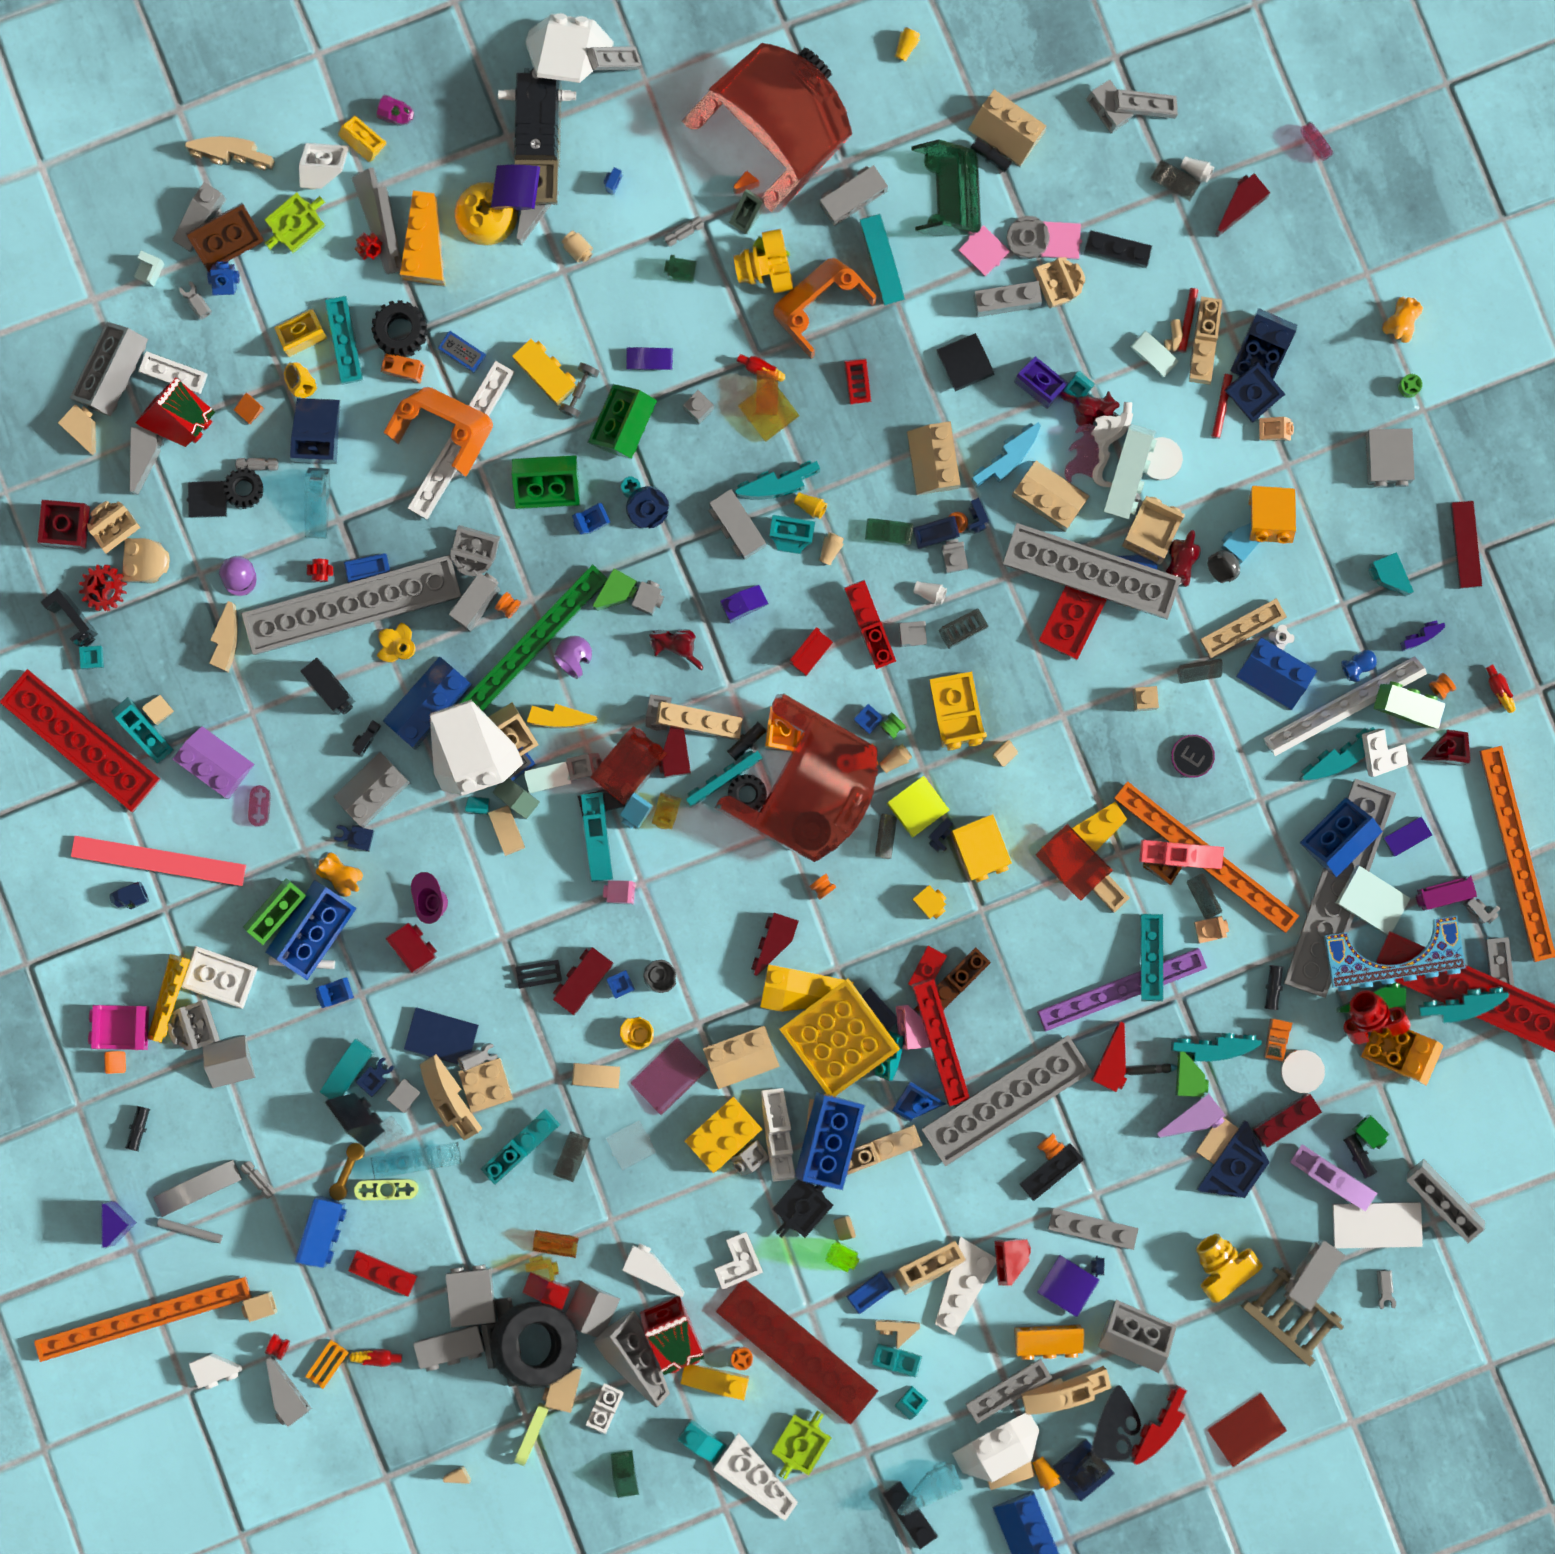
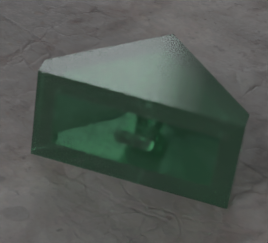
M633 1450L611 1453L612 1474L617 1498L639 1495Z

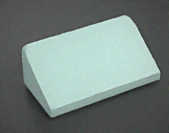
M567 762L524 771L529 794L572 784Z

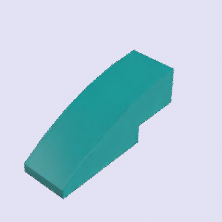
M354 1039L328 1077L320 1093L328 1099L344 1096L375 1051L360 1040Z

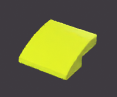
M924 776L886 803L912 838L950 811Z

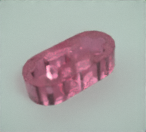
M1309 122L1300 128L1304 139L1320 160L1325 161L1333 155L1331 147L1313 123Z
M255 786L250 792L248 819L252 825L262 827L269 821L271 793L265 786ZM262 789L266 797H263L261 805H258L259 799L255 797V793H259V790ZM258 807L261 808L260 813L264 815V819H260V823H257V820L253 818V815L258 813Z

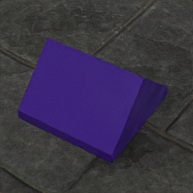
M1036 356L1017 374L1014 383L1046 409L1049 408L1068 384L1067 381Z
M116 1201L102 1203V1248L116 1245L137 1223Z

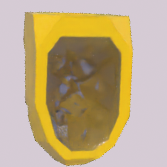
M288 363L284 370V380L290 392L294 396L301 398L311 396L317 389L315 379L310 375L307 368L303 367L300 363Z

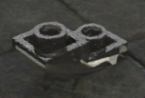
M1163 160L1159 162L1150 177L1152 181L1189 202L1201 184L1198 180Z
M570 1131L553 1175L574 1182L588 1148L590 1138Z

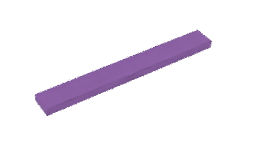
M1200 948L1164 961L1163 985L1207 969ZM1141 971L1037 1011L1044 1031L1046 1032L1140 995Z

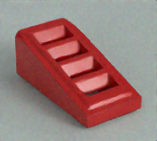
M866 358L844 361L849 403L871 402ZM862 366V370L850 371V367ZM863 374L861 379H851L853 375ZM864 383V387L852 388V384ZM865 392L866 396L853 397V393Z

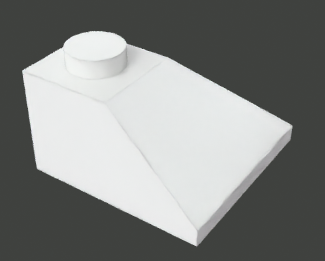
M306 143L299 163L300 187L311 190L322 189L339 175L344 167L349 150L348 146Z

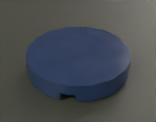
M652 486L641 487L635 490L628 498L626 512L631 522L637 527L643 529L655 528L666 519L669 501L658 488Z

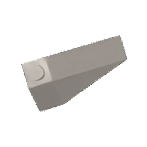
M634 1311L629 1312L608 1326L594 1340V1344L605 1360L655 1408L659 1407L670 1392L661 1369L656 1366L653 1358L655 1354L652 1348L649 1347L643 1324Z

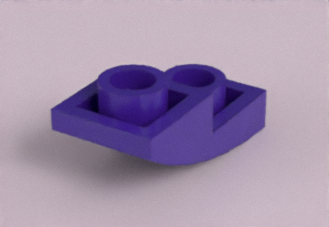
M627 347L626 369L673 370V348Z
M1437 621L1425 623V627L1419 630L1421 637L1418 634L1406 636L1405 641L1400 643L1402 651L1415 648L1432 639L1445 628V623L1438 624Z

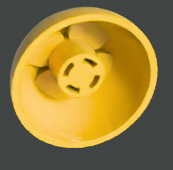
M480 182L468 187L460 195L455 207V220L459 231L465 238L479 245H494L502 242L511 235L518 221V210L514 208L494 209L491 207L494 183Z

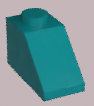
M1397 552L1370 564L1369 574L1373 581L1376 580L1378 585L1404 596L1414 592Z
M692 1419L678 1437L679 1442L713 1464L727 1446Z

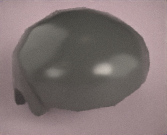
M1221 550L1208 558L1207 565L1209 571L1219 583L1231 582L1238 578L1240 564L1232 552Z
M665 960L652 961L644 970V982L650 990L656 993L669 992L676 985V970Z

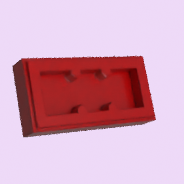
M927 946L908 985L912 986L914 983L931 977L935 980L947 955Z

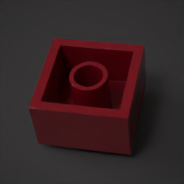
M42 500L37 543L48 547L86 550L90 507L85 503Z

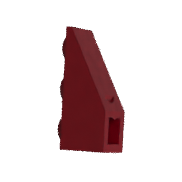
M774 913L773 917L768 916L765 925L768 932L766 937H761L758 949L762 951L759 958L755 957L751 970L755 971V976H758L793 941L799 920Z

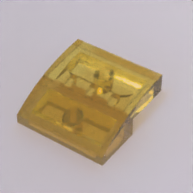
M770 380L738 405L749 423L753 425L765 442L799 417L797 411L773 380Z

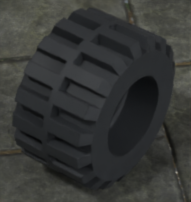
M398 300V303L390 301L388 306L383 304L381 306L382 310L380 312L377 310L375 313L376 318L372 319L373 327H371L376 343L386 354L406 357L408 354L410 356L415 355L414 352L422 349L421 345L426 343L425 337L428 336L427 323L422 313L416 306H412L410 302L404 303L402 300ZM397 319H406L412 324L410 334L402 340H394L388 336L389 325Z

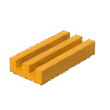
M331 1339L305 1377L311 1379L312 1382L324 1389L349 1351ZM331 1347H335V1350L315 1377L313 1373ZM339 1351L343 1354L324 1381H321L320 1378Z

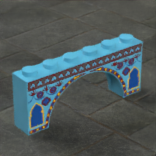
M1457 916L1432 919V935L1425 949L1415 958L1397 965H1381L1367 960L1352 946L1347 932L1324 936L1332 988L1337 987L1338 991L1351 990V985L1359 984L1360 988L1372 987L1373 982L1381 981L1382 985L1395 983L1394 979L1403 978L1405 982L1417 980L1416 975L1425 974V978L1438 977V972L1447 971V975L1461 973L1460 969L1466 967Z

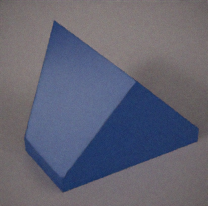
M909 1081L892 1111L911 1122L912 1119L946 1105V1103Z

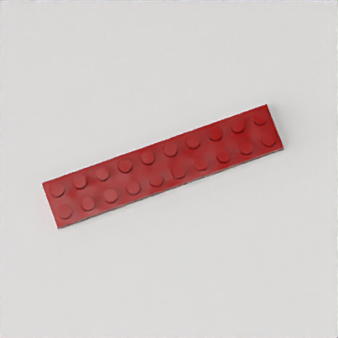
M1389 931L1375 963L1381 965L1405 963L1419 955L1425 949V946ZM1465 965L1466 968L1460 969L1461 973L1447 975V971L1438 972V977L1425 978V974L1416 975L1417 980L1404 982L1403 978L1394 979L1397 983L1443 1003H1446L1448 999H1459V1003L1463 1002L1462 994L1467 993L1468 989H1480L1481 992H1490L1489 988L1503 987V991H1507L1509 997L1500 1005L1476 1016V1018L1555 1052L1554 1003L1468 965Z

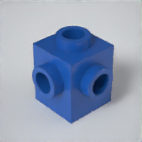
M227 261L216 262V265H213L210 272L207 273L208 284L212 285L213 295L235 294L237 284L240 282L239 271H235V264H229Z

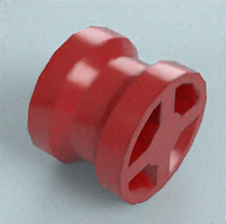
M274 1333L265 1354H273L281 1361L290 1345V1340H283Z

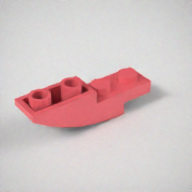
M1141 840L1139 861L1222 869L1224 847Z

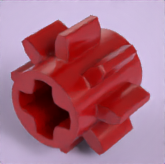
M373 232L370 236L363 233V235L356 239L357 247L354 249L364 260L367 257L374 259L381 253L380 246L383 243Z
M312 559V564H307V575L312 576L313 582H328V576H333V566L328 565V559Z

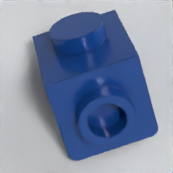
M602 503L572 515L574 527L581 535L590 534L611 523Z
M347 977L315 988L317 1000L321 1008L333 1006L354 998Z

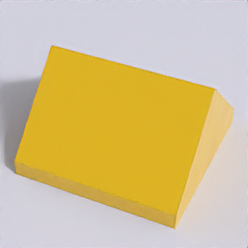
M313 308L274 327L288 357L327 339Z

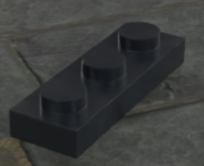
M1090 230L1084 252L1147 268L1152 245Z
M1068 1143L1058 1154L1024 1179L1020 1186L1035 1201L1084 1161V1159L1073 1145Z
M901 1481L882 1493L919 1549H922L938 1537Z

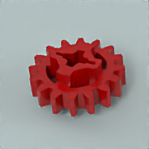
M96 565V570L88 568L90 574H83L82 576L85 581L79 582V585L83 586L79 593L85 594L82 601L89 602L88 607H95L96 611H101L102 608L104 611H110V606L117 608L116 602L124 601L120 597L121 594L127 593L125 590H122V587L127 585L126 582H121V579L124 577L123 574H117V568L110 570L109 565H104V567ZM106 574L111 576L114 581H109ZM92 595H96L100 602L96 601Z

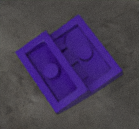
M497 165L491 207L494 209L514 208L518 211L535 209L540 167L533 165Z
M1059 1255L1037 1293L1078 1317L1100 1279Z

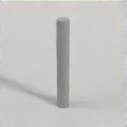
M159 1218L157 1223L158 1227L219 1244L223 1238V1235L162 1218Z

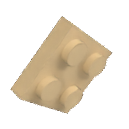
M501 1058L480 1064L465 1072L462 1070L458 1071L471 1113L513 1100Z

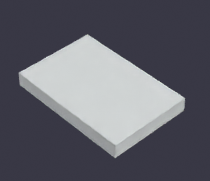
M195 946L181 987L243 1009L258 967Z

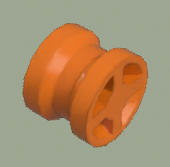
M506 592L496 604L495 609L498 612L502 611L505 613V617L510 619L519 608L521 601L518 599L514 600L511 594Z
M1441 673L1436 681L1429 683L1430 689L1441 700L1447 697V693L1456 690L1453 681L1444 673Z
M824 874L809 886L811 890L816 891L819 900L836 888L835 884L830 883L828 880L829 876L827 874Z
M1052 1133L1037 1148L1046 1154L1045 1157L1050 1160L1064 1148V1145L1059 1143L1054 1133Z
M746 1347L736 1348L731 1355V1363L738 1370L748 1369L753 1362L752 1352Z

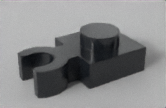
M372 720L366 732L362 736L358 735L352 744L354 749L352 751L363 757L381 725Z

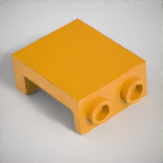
M1252 486L1249 496V505L1251 506L1250 540L1279 542L1281 544L1293 543L1296 533L1295 489Z

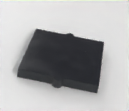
M224 481L188 482V498L186 501L189 503V518L227 517L228 499L224 493Z

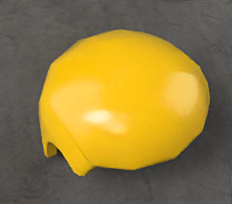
M641 1017L627 1018L620 1027V1037L623 1044L628 1048L640 1050L651 1044L654 1030L650 1022Z

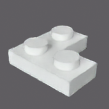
M1379 728L1362 734L1368 776L1375 777L1408 765L1406 745L1398 743L1387 747L1384 729Z
M747 1231L726 1240L734 1261L714 1268L722 1290L763 1273Z

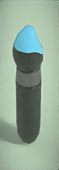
M1173 1064L1133 1066L1126 1068L1125 1074L1170 1073L1175 1071L1177 1066Z

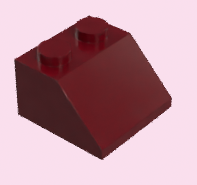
M408 923L385 939L412 973L417 974L437 958L434 954L437 950L430 941L426 943L421 936L424 933L417 924L413 926L411 923Z

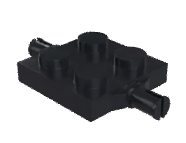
M797 1179L772 1208L784 1222L775 1233L778 1235L782 1231L779 1237L783 1238L788 1230L792 1229L806 1238L833 1207V1204L825 1198L822 1192L826 1186L818 1184L815 1186Z

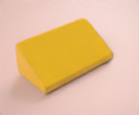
M353 116L343 124L338 134L341 139L368 162H371L387 144L356 116Z

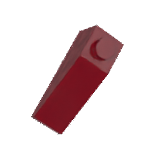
M1255 173L1250 177L1245 175L1237 182L1238 186L1215 233L1217 237L1270 195V191Z
M670 727L661 755L662 761H658L660 774L664 773L665 778L691 774L684 729Z

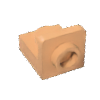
M1284 416L1259 418L1261 441L1282 439L1291 441L1294 426L1289 418Z
M1222 916L1194 922L1199 943L1226 938V933L1229 932L1227 920H1223Z

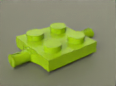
M296 192L264 219L274 234L264 242L266 246L271 249L280 241L292 253L296 252L326 226L316 212L326 202L319 195L312 203L303 200Z
M816 1410L811 1421L803 1420L793 1414L771 1451L772 1454L779 1457L785 1464L778 1474L780 1477L783 1476V1479L786 1480L792 1469L800 1470L809 1476L832 1437L823 1432L818 1426L825 1416L823 1413L820 1414V1411Z

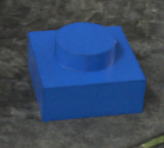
M614 167L611 173L608 172L603 182L606 192L615 194L623 176L622 170Z
M867 704L853 720L870 734L884 718Z
M626 970L606 979L615 999L635 990Z

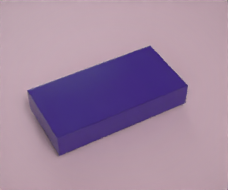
M1421 816L1383 839L1393 857L1429 838L1432 836V833Z

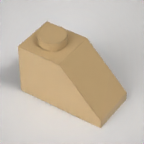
M75 404L58 424L88 452L94 455L96 453V422L91 419L93 414L85 406L80 408Z
M578 1366L571 1370L561 1380L550 1385V1388L545 1387L542 1399L546 1401L545 1407L571 1413L582 1367Z

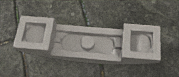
M231 1160L153 1198L162 1217L226 1188L242 1180L234 1160Z

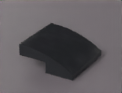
M976 333L937 349V354L955 392L994 375L992 366Z

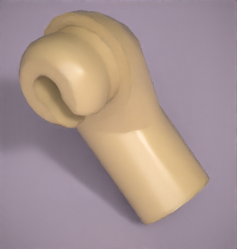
M1178 319L1170 322L1171 340L1166 339L1164 341V347L1168 351L1172 350V352L1178 349L1183 337L1181 321Z

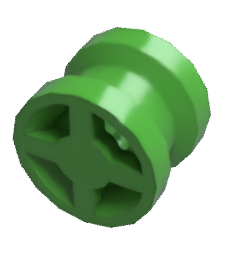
M1416 374L1406 375L1398 384L1399 393L1406 398L1416 396L1422 389V380Z
M892 712L888 715L886 721H882L879 724L893 740L897 737L899 731H903L906 728L901 720Z

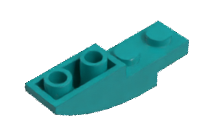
M810 460L799 466L800 469L794 472L788 470L780 474L781 478L777 479L774 472L769 474L766 471L758 475L757 480L751 483L748 480L739 484L735 494L738 498L755 500L787 496L805 489L802 480L819 473L820 467L817 461L812 463Z
M1371 727L1368 730L1363 728L1355 735L1358 738L1352 744L1347 742L1339 749L1341 754L1335 749L1330 752L1326 749L1317 757L1320 761L1314 766L1310 763L1301 771L1303 775L1299 778L1300 781L1323 779L1359 762L1365 757V752L1362 748L1364 747L1362 734L1373 731L1375 728Z
M603 792L581 795L591 882L613 880Z
M1503 987L1489 988L1490 992H1481L1480 989H1468L1467 993L1462 994L1463 1002L1460 1003L1459 999H1448L1445 1004H1437L1435 1000L1423 1001L1424 1005H1418L1419 1015H1441L1443 1023L1467 1020L1500 1005L1509 997V993L1503 991Z
M1222 1033L1221 1037H1216L1215 1045H1212V1041L1199 1040V1044L1190 1043L1191 1039L1177 1038V1042L1171 1043V1051L1193 1052L1192 1061H1220L1248 1053L1261 1046L1262 1040H1256L1255 1035H1243V1039L1234 1038L1235 1034Z
M547 1109L543 1110L481 1168V1171L496 1185L557 1129L560 1123Z

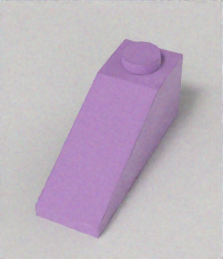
M1207 1094L1158 1132L1157 1135L1160 1138L1205 1130L1210 1127L1216 1129L1225 1122L1223 1117L1226 1115L1210 1094Z

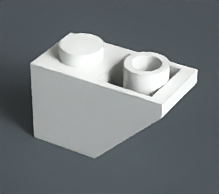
M210 1354L189 1364L198 1389L205 1386L206 1390L217 1386V1381L223 1378L227 1382L239 1377L238 1372L243 1370L241 1365L216 1354Z

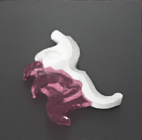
M1124 402L1123 413L1119 416H1100L1095 418L1096 426L1083 424L1076 429L1075 433L1082 431L1084 435L1069 447V451L1077 450L1075 458L1068 462L1065 467V477L1070 483L1074 474L1082 473L1093 478L1094 482L1099 486H1112L1111 482L1105 481L1102 477L1103 470L1110 456L1108 447L1111 443L1122 437L1129 429L1133 417L1132 402Z

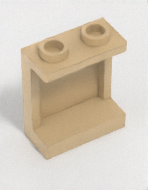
M1146 496L1122 547L1161 565L1185 514L1181 513V510L1177 507H1169L1163 504L1156 497Z

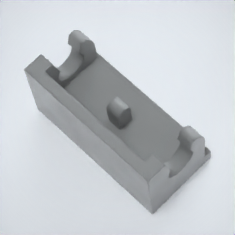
M1108 80L1091 91L1086 100L1110 133H1113L1129 121L1128 119L1134 116V114L1115 112L1114 92L1117 88L1111 80Z

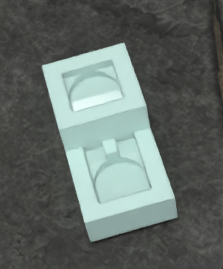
M1146 331L1130 346L1161 377H1165L1179 362L1161 343Z

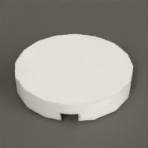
M1154 438V440H1157L1154 452H1149L1147 460L1151 461L1148 472L1145 474L1151 479L1159 481L1172 478L1181 468L1183 461L1182 451L1178 444L1169 438Z
M1296 1050L1290 1053L1281 1066V1077L1284 1084L1298 1093H1309L1316 1090L1322 1084L1325 1076V1066L1321 1058L1308 1050Z

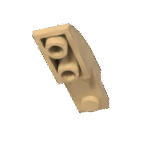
M222 136L206 137L186 142L185 145L191 156L202 159V156L210 158V162L217 165H222L223 163L229 165L232 157L234 161L245 164L246 161L253 163V166L260 170H265L266 168L272 170L275 163L272 156L257 152L255 142L246 139Z
M1201 296L1191 354L1189 382L1211 384L1222 299Z
M435 1054L422 1062L420 1069L425 1087L446 1127L453 1125L464 1141L479 1133L483 1128L457 1094L461 1088L439 1057Z
M915 1125L855 1147L847 1175L922 1146Z
M1101 1366L1067 1381L1059 1378L1022 1393L1021 1397L1027 1415L1050 1413L1095 1400L1094 1395L1111 1389L1107 1369Z

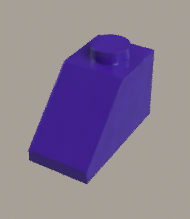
M757 585L721 600L720 604L729 622L732 623L768 605V602L760 585Z

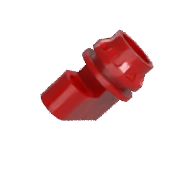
M1364 990L1352 997L1350 1001L1351 1018L1344 1023L1343 1028L1353 1044H1363L1369 1042L1368 1032L1376 1031L1377 1033H1382L1383 1028L1388 1027L1392 1036L1406 1033L1410 1029L1411 1023L1402 1008H1389L1379 995L1372 991Z

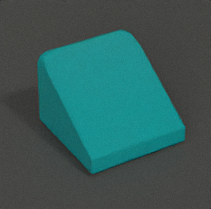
M1078 371L1063 391L1075 397L1086 396L1095 386V383Z
M470 796L468 797L465 811L467 813L487 815L489 813L490 799Z
M911 1386L898 1400L895 1407L909 1420H912L928 1400Z

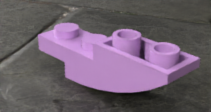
M1301 1144L1290 1161L1291 1164L1307 1173L1310 1177L1364 1211L1367 1210L1377 1195V1192L1303 1144Z

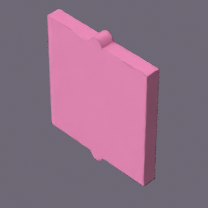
M1044 221L1043 223L1048 227L1050 239L1049 245L1045 252L1041 254V257L1079 259L1080 244L1082 243L1080 239L1081 224Z
M984 225L973 236L970 235L969 240L958 250L984 276L995 266L998 267L1000 261L1010 252Z

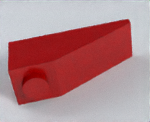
M1121 1021L1118 1022L1091 1081L1114 1092H1117L1118 1089L1122 1090L1127 1080L1124 1077L1126 1073L1125 1023Z

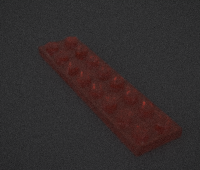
M748 1280L738 1283L716 1310V1313L850 1425L878 1392V1389Z

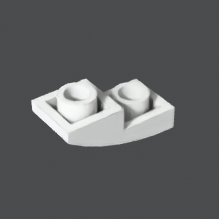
M604 1383L585 1426L606 1434L624 1392Z

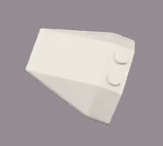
M557 13L549 15L529 30L526 38V47L537 77L580 83L594 71L586 50L590 47H613V41L593 19H588L584 16L570 17Z
M472 700L430 713L434 775L442 791L463 796L503 783L523 764L516 745Z

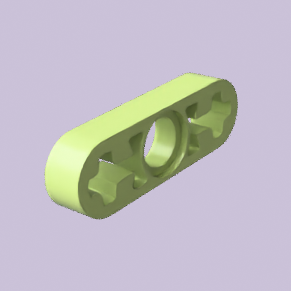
M412 1179L363 1180L358 1182L354 1188L355 1196L364 1201L412 1199L419 1191L418 1184ZM374 1183H377L376 1193L378 1197H374L375 1192L367 1193L366 1197L363 1196V1193L359 1192L363 1184H366L367 1188H375ZM385 1183L392 1186L393 1191L390 1196H384L380 1191L381 1186ZM395 1183H399L398 1188L406 1187L407 1183H410V1187H414V1191L410 1192V1195H407L405 1191H399V1196H395L397 1192Z
M539 1403L514 1461L522 1466H525L549 1410V1407H545L542 1403Z

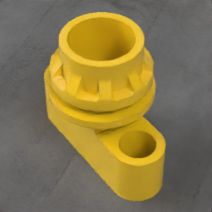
M781 229L762 232L765 252L758 253L757 246H754L753 252H750V249H744L741 254L734 255V264L739 283L746 282L752 285L756 284V280H759V283L763 284V276L770 274L774 293L793 290V282Z
M1219 1234L1208 1236L1196 1248L1200 1264L1206 1274L1210 1275L1201 1283V1288L1212 1303H1217L1257 1274L1263 1267V1264L1251 1248L1245 1249L1238 1254V1251L1232 1246L1230 1241L1222 1239Z

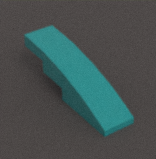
M881 214L859 219L883 304L888 305L905 300Z

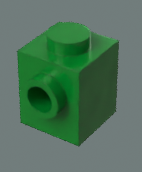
M1367 1114L1352 1129L1370 1149H1380L1388 1141L1386 1137L1389 1133L1372 1115Z

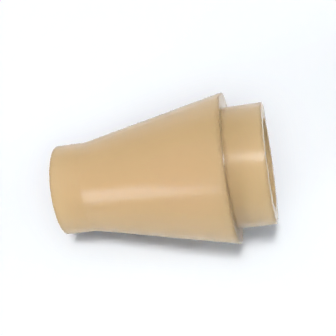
M828 532L827 536H824L819 561L831 565L844 545V538Z
M903 744L896 745L879 764L887 774L889 771L909 763L912 756Z

